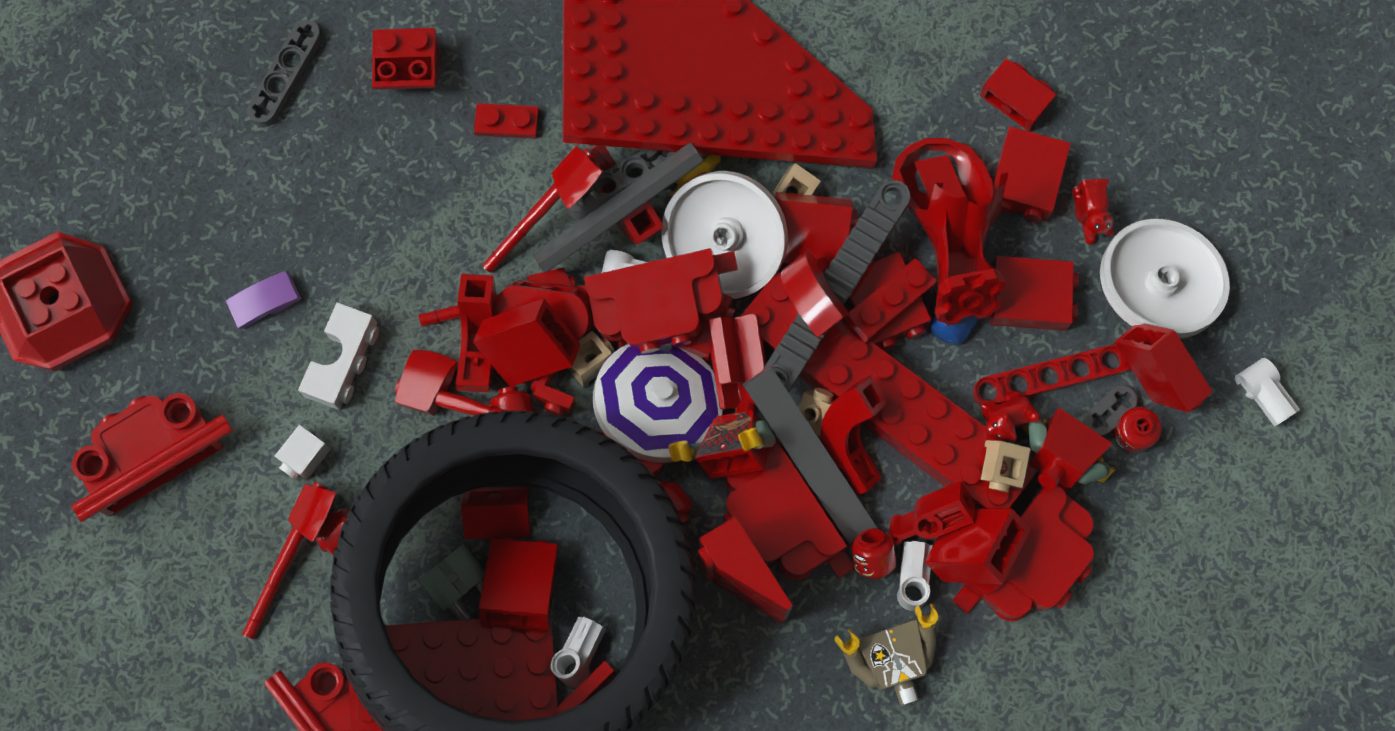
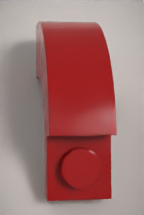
M593 145L589 148L596 156L594 161L601 167L603 172L616 165L606 146ZM605 183L600 187L599 191L610 193L615 189L616 185ZM649 201L616 223L625 236L636 244L641 243L664 227Z
M806 250L781 271V279L793 305L818 338L847 317L849 312L833 293L823 273L829 268L828 263L824 258L815 259L812 253Z
M461 274L457 300L461 318V348L456 379L457 391L490 393L492 370H494V367L483 353L478 350L473 340L482 320L494 316V304L497 298L494 275Z
M871 375L853 384L829 406L824 415L820 433L821 443L838 469H842L848 483L852 485L857 495L869 491L882 478L864 449L860 438L861 423L875 416L888 404Z

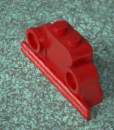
M708 248L584 277L585 285L577 287L587 291L594 325L603 338L611 342L625 340L632 348L640 350L642 354L658 351L660 350V345L672 343V346L690 344L692 342L691 338L701 333L703 328L702 320L709 321L710 319L721 317L726 310L727 299L722 291L719 275L737 271L738 265L734 251L715 255L713 250Z
M175 393L165 398L164 401L156 396H140L129 403V407L120 413H112L105 416L91 433L93 445L79 449L74 455L72 470L83 481L89 495L72 504L71 507L80 522L86 521L99 512L110 517L223 449L224 446L220 439L233 432V429L223 414L208 422L201 408L186 394Z
M777 439L775 444L767 449L765 470L725 476V484L730 494L726 500L727 514L722 517L726 522L736 516L767 566L778 562L781 573L791 580L807 578L812 571L828 562L838 579L855 569L845 553L847 545Z
M1060 483L1055 489L1043 487L1020 515V518L1031 530L1004 583H965L951 602L968 614L976 602L981 599L994 610L999 618L1008 622L1020 620L1031 607L1037 611H1046L1056 605L1061 609L1073 594L1069 591V588L1076 580L1082 583L1093 569L1089 563L1093 559L1094 551L1092 546L1085 540L1093 529L1091 515L1066 495L1065 492L1068 488Z
M331 663L315 665L309 670L307 676L295 686L292 685L282 670H279L264 682L300 731H350L349 681L345 673L336 665Z

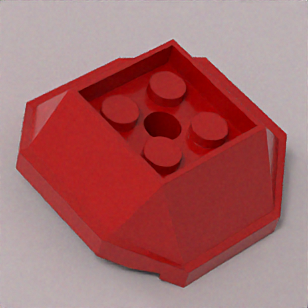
M57 231L0 260V334L12 360L56 372L114 342L126 314L130 312L133 302L108 251L104 247ZM59 294L58 300L54 304L49 305L51 297Z

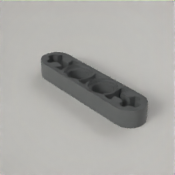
M301 20L295 24L250 101L247 112L251 121L256 126L268 127L277 120L317 50L322 34L315 22ZM311 30L313 37H306L303 42L301 33H307ZM301 44L306 50L305 52L299 48ZM288 56H300L301 60L297 66L292 68L285 66V60ZM277 80L286 82V87L282 92L272 93L270 91V86L273 82ZM264 95H267V97L271 99L269 103L267 102ZM267 105L266 108L269 111V114L261 115V117L259 118L258 114L256 113V110H263Z
M644 149L605 170L579 199L585 204L583 206L574 204L571 208L567 209L568 214L574 219H583L652 170L648 168L647 162L655 168L663 162L661 158H658L660 155L669 158L676 152ZM633 168L644 170L642 175L637 178L627 176V173ZM605 183L616 185L615 189L610 193L599 191L600 187ZM593 191L596 196L595 200H593V196L590 195V193Z

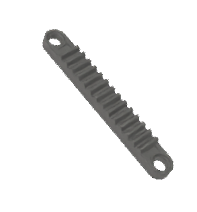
M890 180L879 188L824 273L829 287L843 306L847 303L908 206L910 191L903 182ZM889 191H896L901 194L902 202L898 205H890L886 202L884 195ZM798 313L763 370L771 366L776 374L783 377L785 381L784 387L789 393L827 332L817 338Z

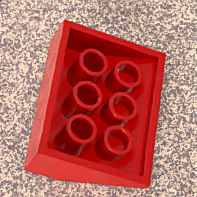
M736 516L699 538L700 549L697 550L699 554L698 567L708 582L714 579L717 586L780 624L787 621L793 605Z

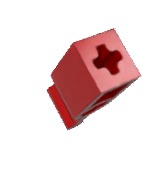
M962 481L956 482L920 497L915 503L914 511L904 515H894L890 519L888 535L892 537L895 545L916 534L926 539L944 535L974 523L975 501Z

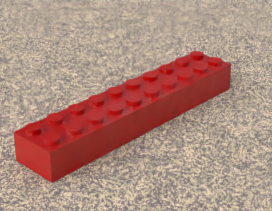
M778 271L741 315L758 314L764 350L771 356L799 313L790 300L782 283L781 274ZM843 320L827 332L799 376L814 388L830 391L834 395L833 398L837 399L853 384L871 375L888 404L875 416L863 421L861 424L944 487L962 481L975 501V509H1009L1038 471V468L1028 459L1023 488L1010 487L1009 493L989 489L990 482L981 480L987 447H984L985 441H1005L991 437L983 424L870 340L864 342L852 327Z

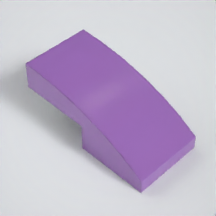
M284 271L244 289L226 300L237 327L244 329L268 314H277L299 301L301 297L290 273Z

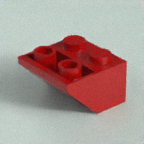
M435 28L373 30V90L436 87L440 74V41Z

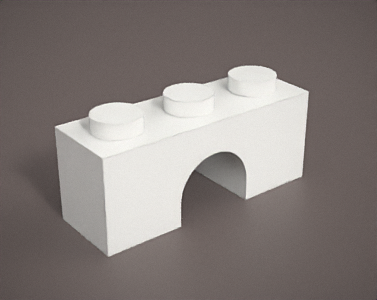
M336 303L324 332L329 339L342 344V354L335 363L330 365L310 362L298 389L305 398L337 410L341 409L343 403L347 404L350 401L354 391V386L351 383L355 374H361L366 364L364 353L368 344L373 345L378 337L379 328L376 327L377 322L374 317Z

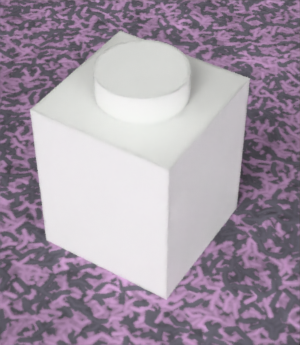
M298 425L276 453L275 457L282 462L279 469L294 480L298 475L307 480L331 449L316 436Z

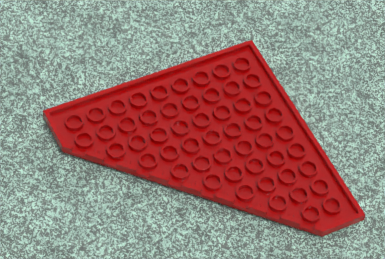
M563 0L562 143L677 152L691 142L699 154L874 168L877 162L872 108L750 0Z

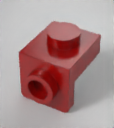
M554 373L534 379L531 390L534 391L535 400L545 405L544 410L556 416H562L563 412L572 415L576 406L575 398L549 387Z

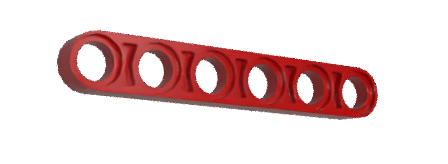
M1116 344L983 377L974 385L972 395L975 402L981 406V404L988 401L980 397L979 387L984 384L991 385L996 391V397L989 401H993L998 405L1007 401L1005 400L1006 394L1013 392L1009 383L1013 377H1021L1026 381L1027 389L1021 394L1023 397L1029 398L1128 373L1132 369ZM1106 353L1114 354L1119 360L1118 368L1109 369L1105 367L1102 362L1103 355ZM1075 361L1084 362L1088 367V375L1084 377L1076 376L1071 369L1072 363ZM1044 369L1055 371L1058 377L1057 383L1053 385L1045 384L1040 376L1041 371Z

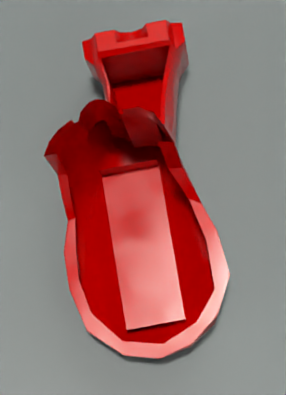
M924 138L908 145L897 157L892 180L903 182L908 187L910 200L907 208L926 231L935 252L939 285L935 308L938 322L945 323L947 326L959 324L963 318L968 316H976L978 319L990 317L993 312L1001 308L1002 301L999 292L1004 290L1005 279L1000 271L986 261L983 251L988 231L1001 213V204L1008 172L1001 174L998 189L993 196V181L984 162L970 146L949 138ZM924 151H945L956 162L958 177L948 154L919 161L921 153ZM917 170L920 174L927 194L920 192L918 190V186L915 179Z

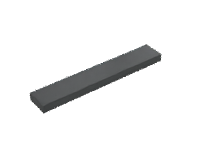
M691 142L536 251L534 256L538 265L544 273H547L697 167L704 160Z
M771 366L767 367L742 384L848 545L852 547L853 540L862 531L870 528L878 529Z

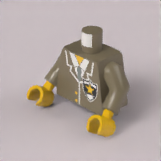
M930 604L931 612L925 616H922L919 605L915 607V614L920 622L919 624L917 620H913L860 639L851 629H848L850 639L846 643H843L838 635L835 637V642L843 651L851 673L868 687H877L879 692L894 687L900 706L919 700L913 680L927 675V669L932 666L936 648L935 623L938 620V613L933 604Z

